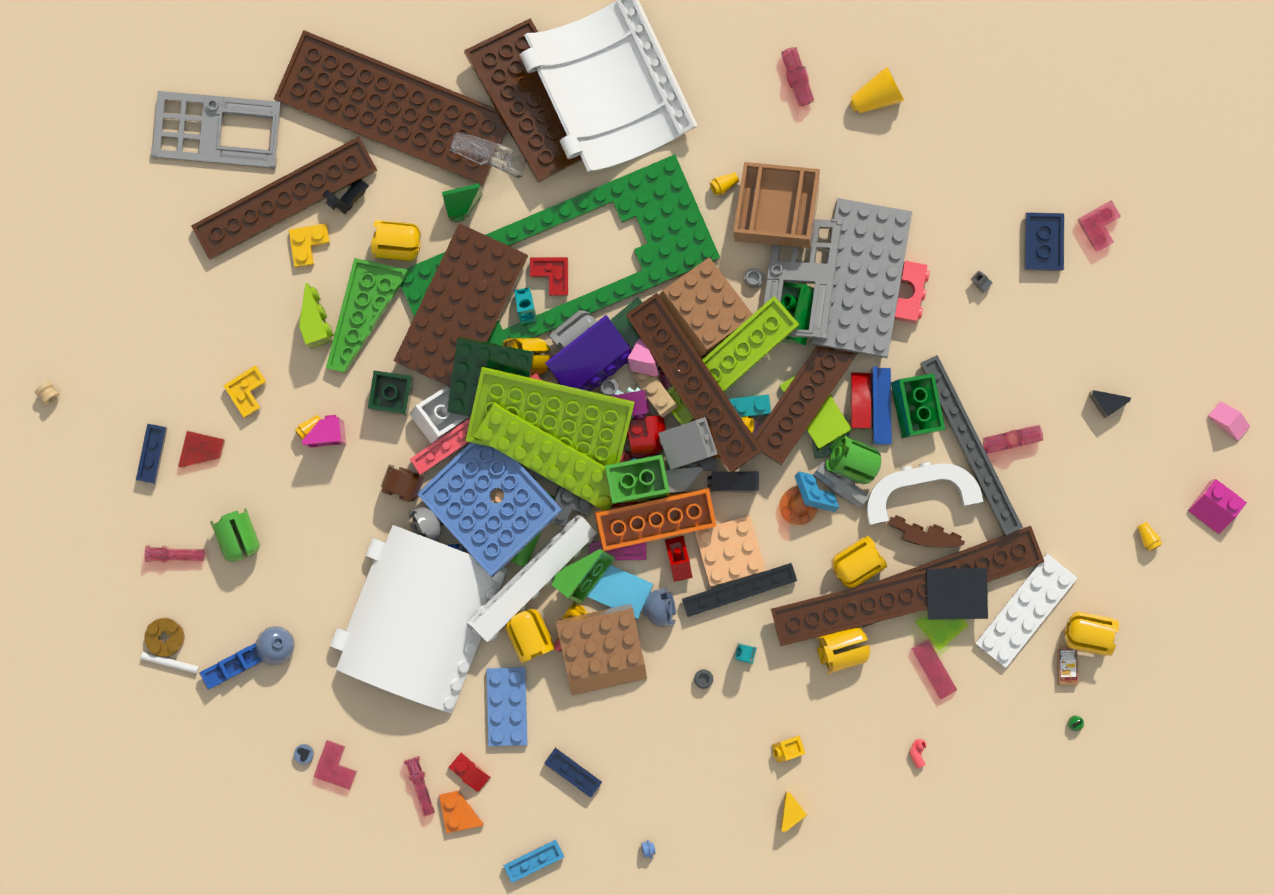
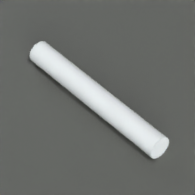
M142 652L141 655L142 660L195 674L199 670V666Z

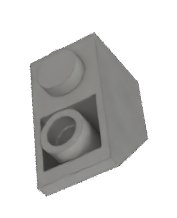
M687 464L686 468L679 469L677 467L670 470V467L667 466L665 471L670 494L685 492L700 475L702 467H698V464Z

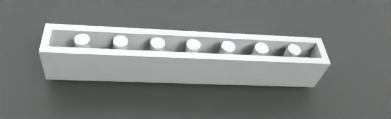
M576 514L467 623L486 642L495 639L499 634L498 631L503 626L505 627L506 623L516 613L522 612L526 607V603L530 599L536 598L540 593L539 590L544 585H549L554 579L553 576L567 567V563L571 559L576 558L581 553V549L594 540L597 532L582 516Z

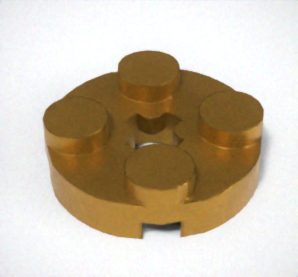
M160 618L147 626L144 638L145 644L151 653L167 657L178 652L184 643L185 636L183 628L177 622L170 618ZM162 632H165L166 635H169V639H166V643H163V640H160Z

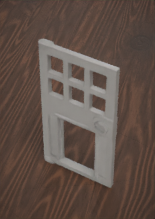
M158 91L151 158L276 169L281 102ZM166 100L182 101L181 113H165ZM187 102L203 103L202 116L186 115ZM223 114L272 118L270 150L220 146ZM165 118L180 120L178 133L163 131ZM186 120L201 122L200 135L184 133ZM162 137L178 138L177 151L161 150ZM184 139L200 140L199 153L183 152Z
M815 219L809 263L797 262L800 247H793L791 262L779 261L780 248L790 246L772 245L764 304L773 296L781 303L784 282L815 284L809 330L795 329L789 337L827 340L837 255L843 222L841 219ZM820 229H832L831 243H818ZM817 249H830L827 264L815 263Z

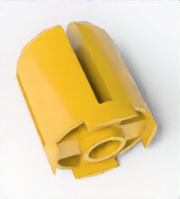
M375 220L373 227H377V230L374 231V236L371 240L373 258L413 261L417 258L421 248V231L418 225L406 222Z
M509 338L502 342L504 343L503 346L534 352L531 376L536 373L542 375L549 369L545 362L552 358V355H538V353H548L551 351L549 345L540 338Z
M869 536L859 539L835 554L831 560L834 573L847 588L858 587L888 567L884 557L880 556L875 547L876 544Z
M525 610L514 615L506 623L505 630L521 664L555 649L554 642L538 610Z
M1081 611L1074 612L1069 617L1065 627L1066 644L1073 650L1112 656L1116 644H1113L1115 632L1119 633V622L1111 617Z
M859 627L816 638L820 639V647H817V652L821 664L825 663L829 670L826 672L827 674L863 664L870 657V645H863L836 654L833 653V650L868 640L866 634Z

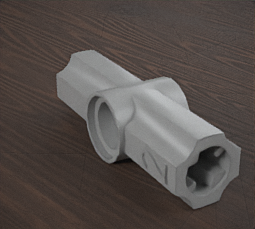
M824 462L820 464L813 476L829 486L832 492L841 498L844 497L859 509L870 496L853 484L854 482L851 479L827 470L826 463Z

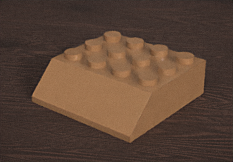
M744 162L733 229L735 241L811 249L819 195L820 169Z
M710 257L659 294L702 359L753 315Z
M631 604L555 620L572 695L647 679Z

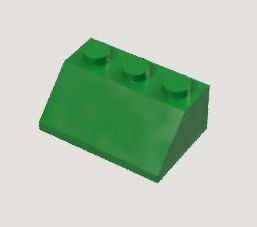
M784 282L781 304L800 324L796 328L797 330H809L814 288L806 284ZM787 336L782 342L806 346L808 338Z
M934 373L902 378L891 382L902 439L945 430Z

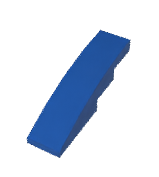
M256 643L199 672L207 690L263 662L257 656Z

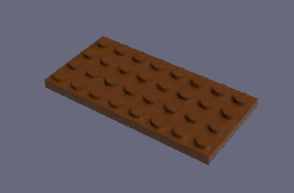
M530 18L464 50V54L539 183L583 160L580 155L567 159L560 140L567 136L538 71L528 73L520 57L523 51L530 49L525 34L538 32Z
M459 223L393 361L451 387L457 338L462 337L488 343L527 261L528 255Z

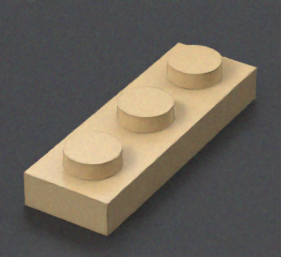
M637 372L632 374L642 390L646 389L648 399L663 418L678 407L657 376Z

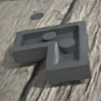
M559 485L553 500L563 511L552 523L565 527L571 510L589 516L593 504Z

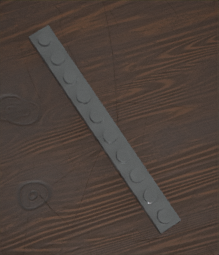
M938 355L921 362L920 366L924 375L933 373L935 375L941 409L1004 536L1023 528Z

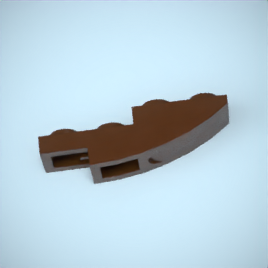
M897 515L889 517V521L886 524L904 532L901 540L919 546L952 548L962 546L965 541L961 540L962 536L951 532V534L943 532L944 528L936 524L933 527L927 526L926 531H922V526L915 523L911 526L905 523L906 519Z

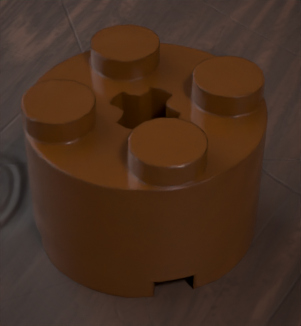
M388 464L381 484V492L388 495H400L399 499L406 502L417 500L425 477H419L420 474L399 467V470L395 469V465Z

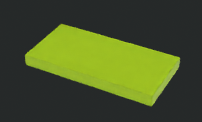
M795 376L779 385L783 393ZM829 395L806 430L820 450L832 443L838 436L842 437L851 432L852 428L831 395Z

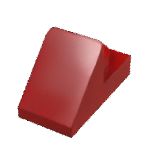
M462 752L448 767L465 784L477 792L490 779L486 772Z

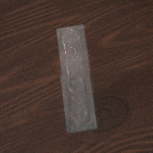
M458 132L454 134L450 151L481 165L488 164L518 179L523 176L526 161L524 158L515 155L514 150L480 137Z

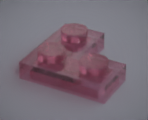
M1112 200L1077 220L1096 253L1114 243L1105 226L1120 218L1121 215Z
M326 740L313 777L351 790L357 771L339 765L346 746Z

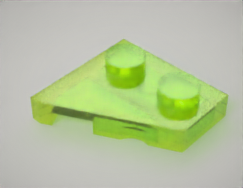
M927 617L915 621L938 650L942 649L969 626L964 619L928 620Z

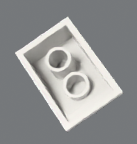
M448 386L416 405L409 413L431 444L470 418L469 416L447 412L450 387Z

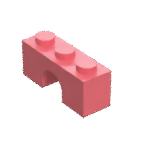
M904 261L901 283L910 285L913 295L909 299L898 298L895 320L916 323L918 319H921L923 308L920 307L921 300H925L926 289H923L924 282H928L930 271L927 270L928 265Z

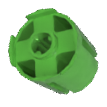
M838 436L830 446L832 453L830 460L826 459L827 470L860 484H869L878 475L882 460L881 454L877 449L846 436Z
M244 508V512L240 514L238 511L223 515L219 522L215 524L213 520L210 521L222 554L227 561L237 562L243 559L230 522L233 524L245 557H250L258 552L260 543L247 508Z

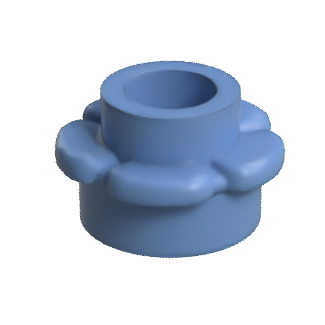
M646 840L647 842L641 843L644 858L650 857L652 859V854H656L653 842L650 843L649 840Z

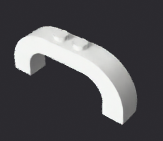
M930 462L919 464V468L912 469V466L901 467V471L881 479L873 487L867 499L866 518L868 525L889 521L886 502L893 490L937 480L950 482L956 487L962 507L982 503L983 498L978 483L963 468L953 464L941 463L931 465Z

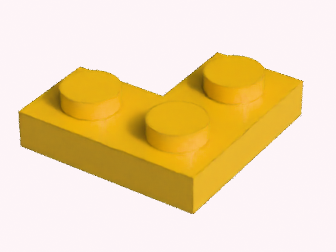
M327 224L289 229L294 267L314 265L311 246L330 243Z
M255 365L223 386L243 418H246L261 408L251 392L267 381Z

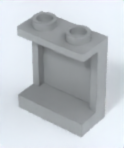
M706 417L658 433L670 470L718 454Z

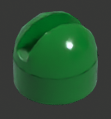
M1074 715L1068 719V727L1071 730L1080 731L1083 728L1084 721L1080 716ZM1077 721H1081V723L1077 726H1072V724L1076 723Z

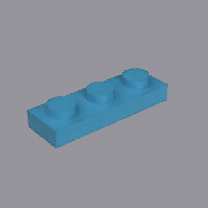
M557 839L503 866L511 883L565 856Z

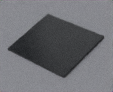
M987 568L926 569L928 620L988 619Z

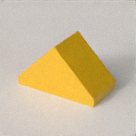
M785 791L780 829L782 832H786L807 816L789 791Z

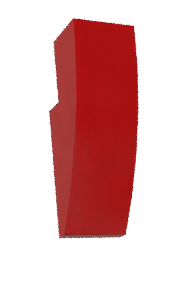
M851 372L850 427L852 429H871V373Z

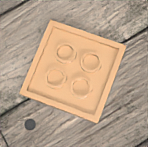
M750 515L717 524L716 527L694 531L710 587L766 571Z

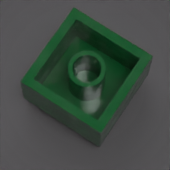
M374 370L368 409L370 411L408 416L414 378L409 375Z

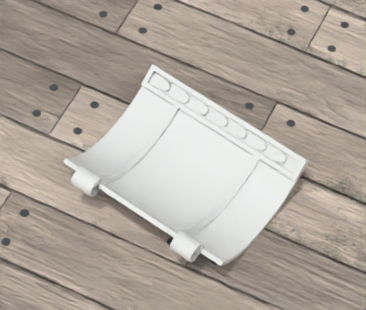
M616 0L605 8L570 24L543 32L525 34L530 49L520 54L522 62L528 73L538 71L567 136L562 138L560 143L567 159L580 155L588 172L610 168L640 157L677 139L698 126L639 0Z
M392 525L386 543L375 538L371 539L365 556L373 558L374 561L346 631L336 628L331 640V647L343 651L336 670L388 692L452 714L481 637L467 622L500 591L508 569L502 568L494 577H491L472 555Z

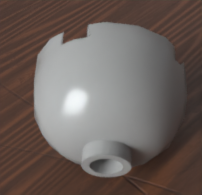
M420 507L408 512V518L413 520V523L410 524L413 533L434 541L439 538L443 523L431 509Z

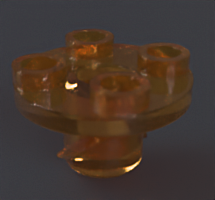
M799 487L787 490L781 497L779 504L782 517L793 525L809 523L815 517L818 508L805 505Z

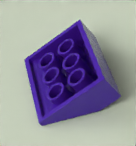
M605 315L545 363L560 385L592 391L594 388L599 387L609 376L614 375L624 364L629 363L627 358L632 350L609 317Z

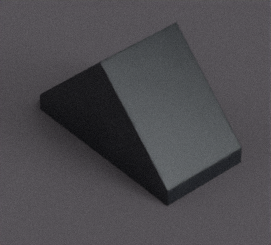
M1096 390L1089 392V397L1104 418L1131 401V397Z

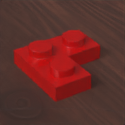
M530 257V277H549V296H568V257Z

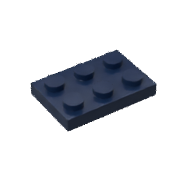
M1025 213L1024 270H1064V213Z

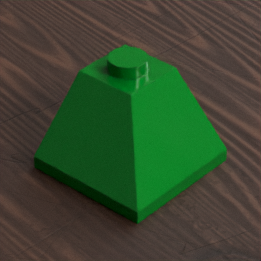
M479 183L442 192L450 221L455 223L461 222L466 217H469L483 195Z

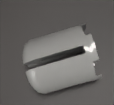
M584 310L577 311L554 329L549 337L561 351L597 321L589 312Z

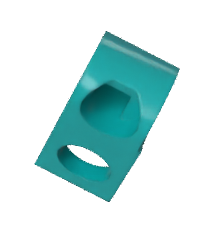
M530 287L514 290L520 325L537 322Z
M738 643L734 660L753 664L757 647Z

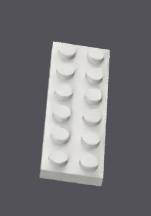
M1049 554L1043 557L1045 562L1038 564L975 642L978 647L1004 668L1009 665L1077 579L1075 575Z

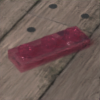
M929 639L911 648L940 700L957 691Z

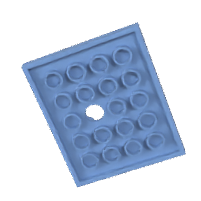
M472 442L427 483L418 494L422 501L491 577H494L563 511L518 461L493 447ZM494 489H502L504 492V498L499 503L491 501V492Z

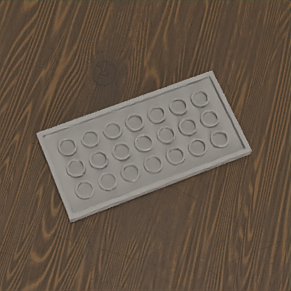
M837 198L834 219H841L843 222L837 255L827 340L812 338L811 345L888 358L912 211ZM828 249L826 264L828 263L830 249Z

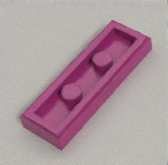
M600 542L588 544L589 555L601 549ZM646 542L605 552L614 556V561L646 560Z

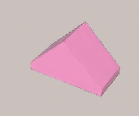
M640 338L627 358L632 372L658 376L656 363L649 349Z
M1219 402L1208 415L1209 418L1236 441L1250 427L1240 411L1223 402Z

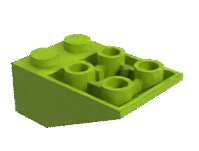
M306 283L299 327L305 344L310 349H314L333 342L331 336H334V333L328 322H325L327 314L321 304L319 305L318 301L321 298L318 290L309 283Z

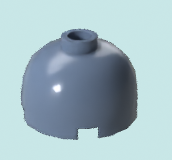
M669 588L652 591L642 607L644 616H647L648 620L658 627L672 626L676 622V619L672 620V615L676 614V607L672 593L667 592Z
M272 626L266 628L259 634L256 640V653L266 664H283L294 652L295 642L293 636L283 627Z

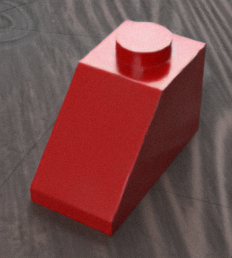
M684 536L666 539L665 544L674 582L693 578Z

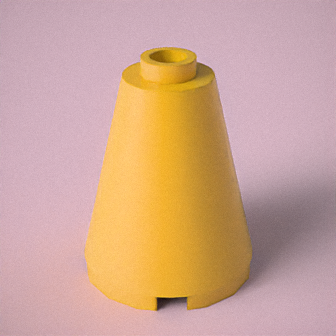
M886 67L851 96L852 101L849 103L853 111L858 110L860 114L901 103L904 101V98L888 67Z

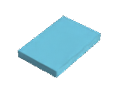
M610 565L587 597L611 608L631 604L634 616L638 619L653 583Z

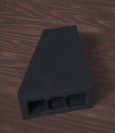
M759 471L712 472L711 476L707 478V488H711V492L757 493L759 491Z

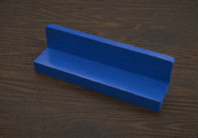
M877 366L871 368L872 445L892 444L891 368H877Z

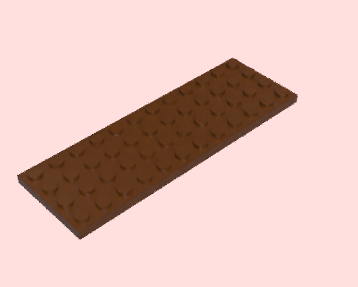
M305 30L301 34L274 97V100L277 102H281L483 186L508 130L494 107Z

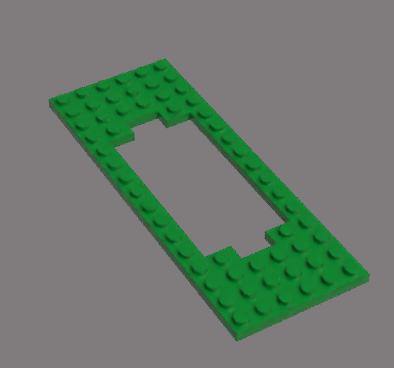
M675 154L486 234L488 237L511 246L613 203L622 223L636 217L647 241V244L634 249L642 271L536 315L537 322L522 325L517 323L502 329L498 320L488 343L503 345L504 343L502 342L509 338L538 337L556 329L577 311L584 310L592 314L688 273L709 257L713 262L720 259ZM445 252L406 268L410 272L401 287L414 316Z

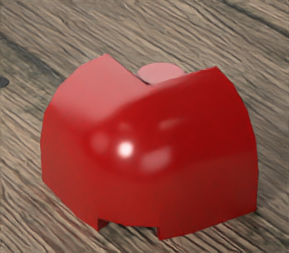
M661 415L630 420L628 437L632 458L652 457L664 450L658 434L666 431L665 421Z

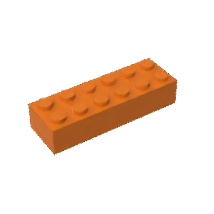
M701 488L594 512L601 550L603 551L717 526L709 488Z

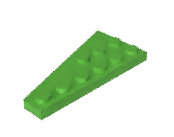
M354 258L326 369L342 373L348 371L410 272L409 270Z

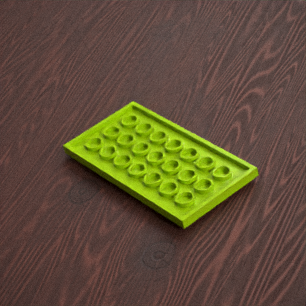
M482 367L466 441L491 447L474 437V433L492 404L496 403L603 466L620 463L634 408V401Z

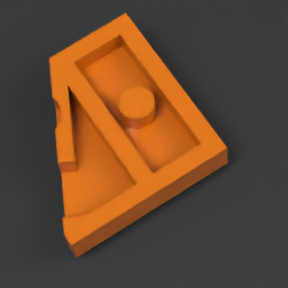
M459 790L439 795L446 833L484 825L483 821L480 820Z

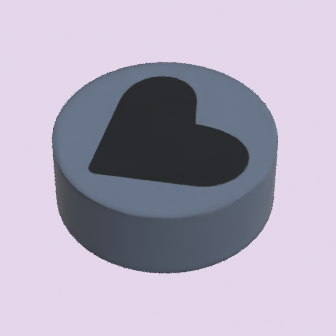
M307 744L299 745L294 751L295 760L301 764L309 763L314 757L313 748Z

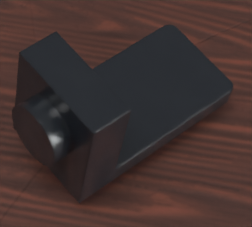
M360 179L340 199L328 190L322 196L327 200L326 204L331 209H338L343 214H346L359 197L365 193L369 185Z

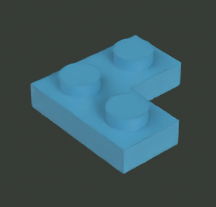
M798 471L794 476L806 506L836 512L840 508L834 493L820 490L812 474Z

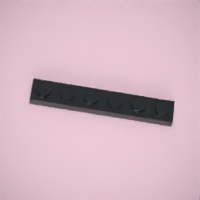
M792 563L683 598L682 602L687 617L796 582L797 578Z

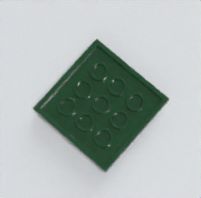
M458 337L447 412L471 417L482 367L531 378L534 352Z

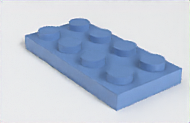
M526 667L487 668L488 746L528 745Z

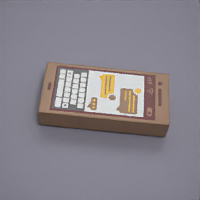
M1057 646L1058 685H1079L1077 650H1073L1068 646Z

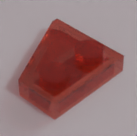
M187 431L178 467L183 468L193 464L221 459L225 440Z

